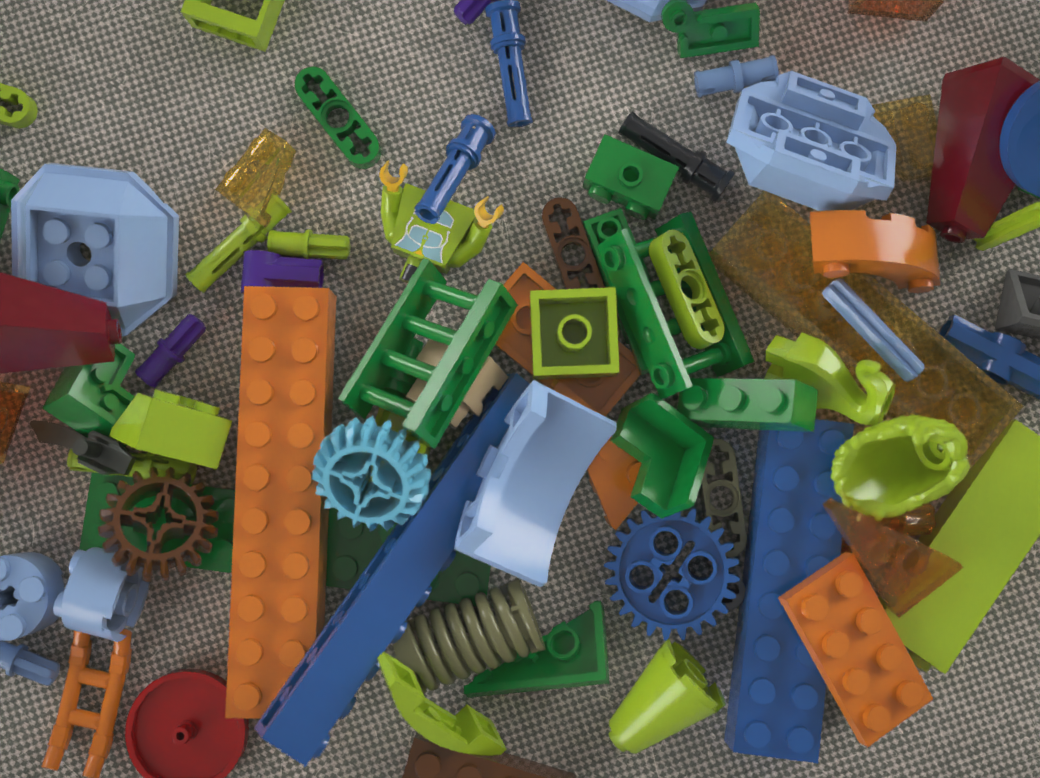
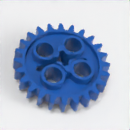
M694 507L687 517L682 516L680 511L662 519L658 516L653 518L644 509L641 511L643 523L639 524L636 520L629 518L627 524L631 532L626 533L618 530L615 533L622 542V545L608 546L607 550L617 556L616 560L604 563V567L615 571V575L607 578L605 584L617 585L618 588L610 597V600L617 601L623 599L625 604L619 612L620 616L632 611L635 617L631 626L635 628L642 621L648 623V636H651L656 627L662 628L664 640H668L672 629H677L681 640H685L687 627L690 626L698 635H702L701 621L705 620L715 627L717 620L713 612L715 610L724 614L729 612V608L722 601L723 597L735 599L737 593L727 587V584L740 581L739 575L729 572L730 567L739 564V558L726 557L725 554L734 547V543H720L718 539L722 536L725 529L723 527L714 531L708 529L712 519L710 515L701 522L696 521L697 509ZM669 531L677 537L678 547L674 552L664 553L657 548L655 539L659 532ZM690 540L695 543L694 548L678 570L682 578L673 577L655 602L650 601V594L666 571L661 565L664 563L670 566L686 543ZM696 556L707 557L713 565L712 573L704 578L695 576L689 568L690 560ZM645 565L652 570L654 581L651 585L640 586L633 580L632 571L635 566ZM680 590L684 592L688 597L689 605L681 611L671 609L666 602V594L669 591Z

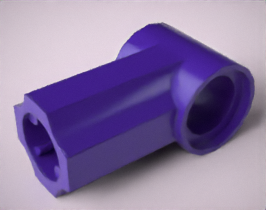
M244 251L241 293L244 294V286L323 288L324 262L317 259L281 257L277 253L268 251Z

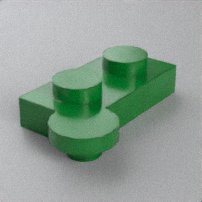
M670 0L662 9L661 19L663 25L667 30L677 33V52L680 58L759 47L760 8L756 2L693 12V8L688 1Z

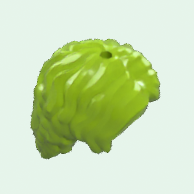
M900 415L897 418L883 421L872 427H865L864 431H860L852 436L851 439L846 440L834 453L835 458L832 460L830 478L834 481V489L841 496L843 504L848 507L851 506L861 515L873 516L876 521H880L883 518L901 516L906 511H913L923 504L930 503L943 495L949 494L965 478L970 469L969 461L966 457L967 440L954 424L947 423L945 420L918 415Z

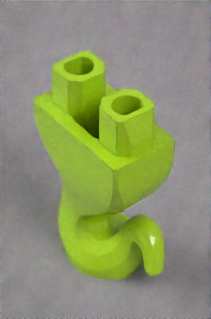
M803 332L796 341L776 335L767 347L765 361L772 364L767 370L764 379H796L818 389L816 409L834 410L859 424L873 426L880 424L884 420L891 405L896 385L887 375L880 371V363L872 360H862L856 365V376L866 389V394L858 386L834 349L819 338Z

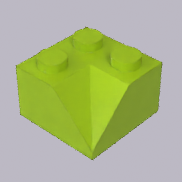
M155 389L153 397L137 393L112 427L109 436L137 450L217 469L232 420L218 416L219 407L189 397L178 396Z

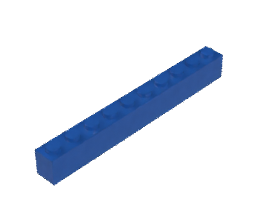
M506 374L508 379L499 390L491 389L482 402L483 409L480 416H472L432 473L428 483L429 492L426 499L422 500L419 511L414 516L410 515L408 521L404 522L403 525L397 523L254 727L263 740L306 767L312 757L314 759L319 757L325 750L330 740L328 733L338 719L342 720L350 713L356 702V696L354 695L364 680L366 682L371 680L378 672L380 666L377 657L386 650L390 643L394 644L400 639L407 627L405 620L414 607H420L426 601L432 590L430 584L437 573L444 571L455 558L456 551L454 548L466 501H475L483 480L476 473L489 446L492 445L498 448L510 426L504 419L530 385L519 374Z

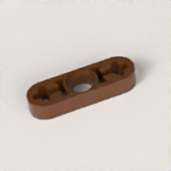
M562 197L550 200L542 211V225L564 288L580 289L578 277L576 276L569 280L567 274L581 273L587 267L591 270V273L584 274L587 286L589 288H605L575 204L569 199ZM560 208L562 213L569 212L571 215L566 219L568 233L570 234L574 230L578 233V235L566 236L558 243L554 237L562 236L558 222L549 221L553 217L554 209ZM570 244L580 246L585 254L583 262L576 266L566 264L561 257L564 247Z

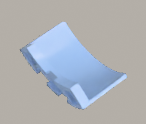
M533 380L504 419L510 426L498 448L490 445L476 475L482 477L483 480L475 501H466L456 537L455 550L538 587H542L548 580L554 543L568 504L589 465L609 438L616 432L617 424L615 421Z

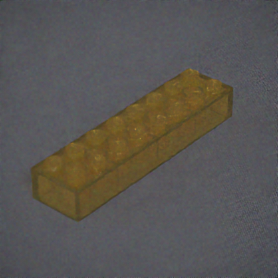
M763 191L709 252L714 266L797 338L803 332L819 338L834 349L858 386L866 394V389L856 376V365L862 360H872L880 363V371L887 375L896 385L894 396L887 412L890 418H897L900 415H918L945 420L947 423L954 424L967 440L966 457L969 461L970 469L1024 407L871 275L849 273L847 276L838 277L848 284L924 364V370L915 379L904 381L823 297V290L837 278L824 277L823 273L814 274L811 224L777 195Z

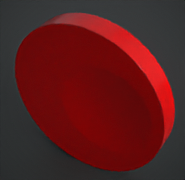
M181 669L156 679L137 696L127 717L125 742L129 757L143 778H225L235 768L242 758L247 745L249 719L225 718L227 681L205 670Z

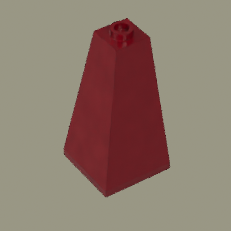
M1000 57L946 73L942 81L926 224L940 231V236L950 242L963 243L965 239L984 238L1015 186L1006 174L1001 162L999 150L1001 130L1005 118L1016 100L1029 87L1040 81V79L1006 57Z
M0 272V374L115 362V344L122 343V332L119 320L111 318L106 302Z

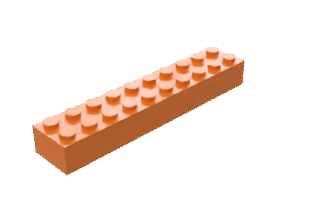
M244 286L225 718L261 719L325 626L329 508L324 509L327 496L315 495L318 482L311 478L313 476L312 472L316 467L313 464L314 456L321 448L320 444L325 436H329L332 433L337 296L329 288Z

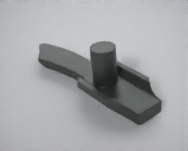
M38 420L30 422V426L35 432L39 443L60 445L73 449V452L79 455L77 458L79 464L102 475L122 474L128 476L136 461V458L120 442L97 431L89 432L87 438L75 430L60 424Z

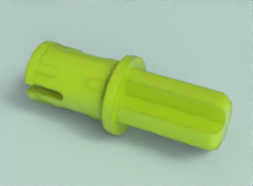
M307 229L305 233L270 230L267 241L268 252L277 253L281 256L304 257V259L327 258L345 260L348 258L351 249L349 237L344 235L313 234L311 229Z

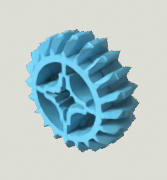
M373 416L367 419L364 425L356 417L350 420L347 426L340 424L334 428L329 436H325L320 444L321 448L314 456L313 464L316 467L312 472L313 476L311 479L318 482L315 495L327 496L324 509L335 507L338 510L337 521L347 516L352 519L353 528L361 522L366 523L370 532L377 528L378 524L386 531L393 527L395 522L403 525L404 522L408 521L410 515L414 516L419 511L422 500L426 499L429 492L428 483L431 478V470L426 468L428 454L417 453L420 447L419 440L408 442L405 439L407 435L405 428L398 433L391 430V420L384 422L382 427L377 426Z

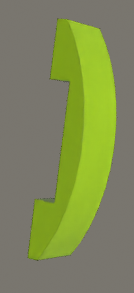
M385 652L377 657L381 672L398 711L406 722L420 735L441 747L464 754L492 756L501 755L507 750L491 719L467 704L456 715L451 714L424 696L412 669Z

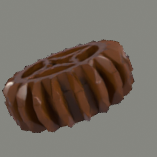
M153 466L149 470L150 478L143 479L142 475L135 471L132 474L134 482L132 486L121 480L117 483L121 496L117 494H108L106 496V502L112 508L100 510V519L107 523L98 527V533L100 537L108 538L102 544L104 552H116L112 557L114 566L118 567L129 560L126 567L127 575H135L141 567L144 568V581H151L154 570H160L162 581H168L170 578L169 569L175 567L177 573L180 576H184L187 574L185 561H189L192 565L198 567L202 563V559L197 551L202 553H210L212 551V544L207 539L216 538L218 535V528L211 524L218 521L219 514L218 511L209 509L214 505L213 496H201L205 491V485L202 482L189 487L191 474L188 472L177 480L175 479V469L170 467L167 469L165 477H159L157 468ZM157 496L151 506L146 508L134 507L133 511H130L133 506L143 499ZM172 497L184 502L193 512L196 521L186 520L185 515L175 513L171 505ZM164 508L166 523L161 526V530H158L155 540L152 524H156L158 518H161L162 509ZM123 526L133 527L134 532L142 533L147 537L146 552L135 548L128 542L123 535ZM185 535L190 536L179 548L161 553L164 545L169 540L184 539Z

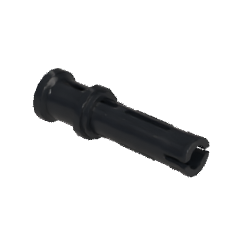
M633 111L627 116L619 129L618 134L625 136L651 155L678 166L682 182L685 184L691 182L710 194V200L715 203L736 173L732 169L726 171L707 159V153L704 151L700 152L697 150L694 153L666 133L637 116Z

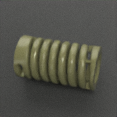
M520 578L509 581L507 584L500 586V588L493 587L489 591L498 623L486 594L479 592L475 595L474 599L484 631L477 618L471 599L467 597L461 599L459 605L467 625L470 640L464 629L457 606L454 603L445 606V615L454 637L456 649L441 610L436 608L430 611V622L441 649L442 657L436 647L427 616L420 614L406 621L407 627L400 639L393 644L396 659L413 670L423 694L427 692V689L430 691L437 690L440 682L445 685H451L456 681L457 677L464 680L469 678L472 672L475 674L483 673L487 666L493 669L497 668L502 660L507 663L513 662L517 657V653L521 657H527L530 652L532 654L545 650L539 625ZM509 596L511 608H509L505 597ZM415 630L425 653V658L416 642L413 632Z

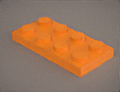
M522 262L504 283V287L518 306L495 345L533 377L530 291L557 289L526 263ZM619 341L620 373L617 376L558 379L605 417L641 375L632 352ZM544 379L537 381L540 382L542 385L552 389L551 384L555 379Z
M844 552L778 597L860 744L869 747L934 699L853 553Z

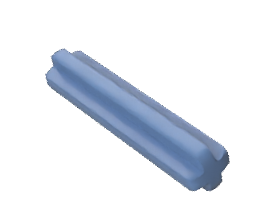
M837 278L833 280L823 290V297L904 381L915 379L924 370V364L843 279Z

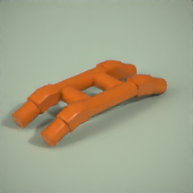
M123 629L119 634L126 637L120 642L114 641L108 672L86 667L91 656V635L74 631L68 661L69 668L56 724L53 725L42 768L58 771L65 750L67 751L75 725L96 730L82 776L87 778L100 777L105 759L108 758L112 746L113 731L126 674L130 668L132 655V632L130 630ZM82 684L106 689L100 713L77 708Z

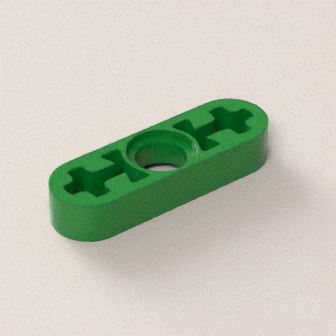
M312 66L301 70L295 78L294 87L303 104L351 165L359 169L373 167L381 157V146L375 134L323 69ZM313 80L316 84L320 83V88L328 99L323 104L314 92H308L307 83ZM337 108L344 109L349 113L347 124L341 128H333L327 123L329 113ZM355 132L357 138L364 145L371 142L368 146L370 154L366 157L361 153L354 156L353 154L357 150L348 137Z

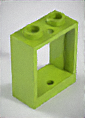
M185 0L180 12L193 28L266 52L285 0H264L257 21L212 6V0Z

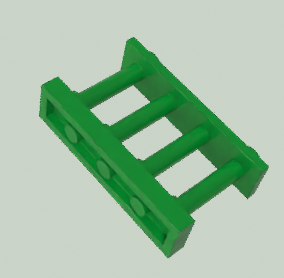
M691 211L679 214L655 229L657 237L668 230H677L688 239L724 323L723 338L719 342L706 347V351L690 357L681 358L672 337L682 333L676 317L665 320L656 299L666 295L660 280L649 282L640 259L650 257L649 246L655 238L633 244L628 230L623 229L597 245L602 263L607 270L613 287H616L619 302L650 373L651 380L661 399L693 387L689 374L712 366L716 376L719 377L755 362ZM680 268L676 269L677 273L681 271ZM681 280L683 293L692 299L690 286ZM696 306L692 308L694 312L697 311Z
M423 258L353 375L347 381L338 399L363 419L367 417L373 405L406 418L402 426L419 440L421 444L435 449L518 304L502 283L491 279L487 280L478 295L447 286L446 279L433 263ZM436 300L469 310L457 331L425 320ZM416 334L448 346L436 367L404 355ZM395 369L427 382L415 403L383 391Z

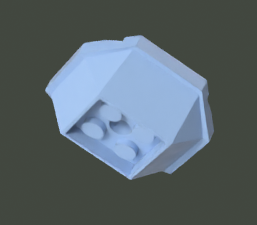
M794 71L778 75L775 81L760 82L742 89L735 107L726 143L735 147L750 186L818 211L852 210L875 199L887 201L894 189L896 143L886 127L873 116L875 110L866 97Z
M48 163L44 164L11 200L12 276L106 302L111 318L118 319L120 322L122 336L131 334L177 296L179 215L167 203L164 204L135 172ZM81 243L89 247L91 251L90 261L82 256L80 252Z

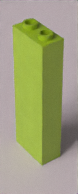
M1016 419L999 421L969 464L968 474L949 493L878 597L915 666L925 673H928L930 668L943 674L947 673L1040 536V436Z

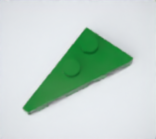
M594 601L588 605L590 607L589 610L568 623L564 620L553 627L549 634L542 636L545 650L532 654L530 652L527 657H521L517 653V657L513 662H504L492 671L486 669L483 673L475 676L471 683L464 685V694L468 698L610 684L605 612L602 601Z

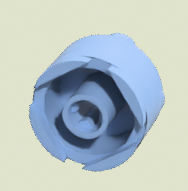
M92 547L87 551L77 550L69 564L71 575L65 591H61L55 600L54 615L62 617V622L68 629L115 642L122 641L126 636L119 633L125 626L134 627L146 601L149 582L142 580V570L144 568L140 567L135 575L129 576L126 574L129 560L118 567L113 565L112 557L116 552L105 553L103 548Z
M22 552L0 556V641L15 640L39 632L52 625L59 618L54 615L53 608L57 596L61 591H65L61 576L63 573L58 564L51 558L36 552Z

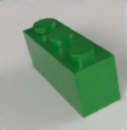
M690 378L693 387L679 392L677 410L699 427L814 432L818 389L796 379Z

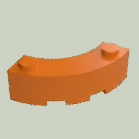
M866 210L810 212L814 274L823 273V276L827 278L844 277L849 275V273L876 275L895 282L898 289L908 288L910 293L929 292L934 289V286H940L937 236L935 230L930 225H924L921 228L916 227L915 218L895 213L886 214L879 220L867 217Z

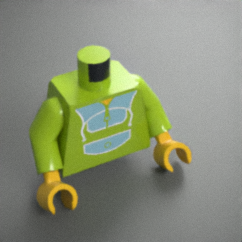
M389 160L382 166L379 177L384 186L382 188L380 213L385 239L391 244V248L396 255L407 259L399 277L401 281L409 283L411 276L415 273L423 258L430 260L439 272L447 274L451 268H460L481 253L493 228L492 223L500 218L504 212L502 204L496 208L494 215H491L485 209V203L488 201L489 196L479 201L475 209L450 200L442 212L439 221L436 224H429L418 218L415 214L416 209H414L426 190L405 183L404 188L399 186L408 174V167L403 163L399 171L400 177H393L388 171Z

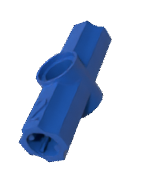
M955 314L949 316L938 332L936 348L974 366L973 371L979 376L998 384H1009L1040 400V357L1026 351V345L1010 335L999 332L990 333Z

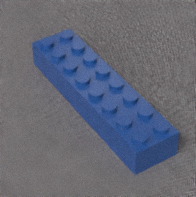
M815 419L814 432L759 430L742 577L745 586V596L739 605L724 741L734 753L818 763L826 683L778 597L840 556L845 505L842 502L841 496L836 493L834 481L830 478L832 472V460L835 458L834 453L846 440L851 439L854 424Z

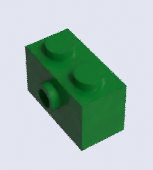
M604 134L586 173L582 188L588 190V195L596 201L605 204L613 201L624 206V211L632 217L640 220H647V217L655 220L679 167Z

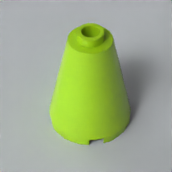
M668 639L657 650L610 718L609 727L611 731L608 732V735L620 751L626 752L628 750L633 754H637L719 712L725 706V698L715 682L708 686V682L703 675L706 669L682 645L676 641L671 644L670 639Z

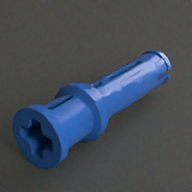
M501 0L493 2L485 8L486 16L491 19L493 39L490 41L491 50L498 54L508 119L507 125L513 128L530 125L533 121L530 114L521 53L526 44L525 36L520 33L518 13L521 11V7L518 1Z
M475 114L467 115L461 122V131L457 138L449 141L446 147L447 158L414 208L416 209L415 214L422 221L436 224L467 171L479 165L481 161L480 153L485 145H489L494 140L496 134L495 128L486 118Z

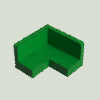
M115 344V362L65 367L42 409L87 438L89 432L97 431L120 442L124 447L128 446L109 435L114 424L135 397L120 385L136 355L122 344Z
M650 393L623 407L616 423L617 430L612 435L610 441L641 462L630 497L661 519L693 507L697 499L714 437L654 393Z

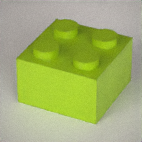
M616 287L530 291L533 380L615 377L620 373Z

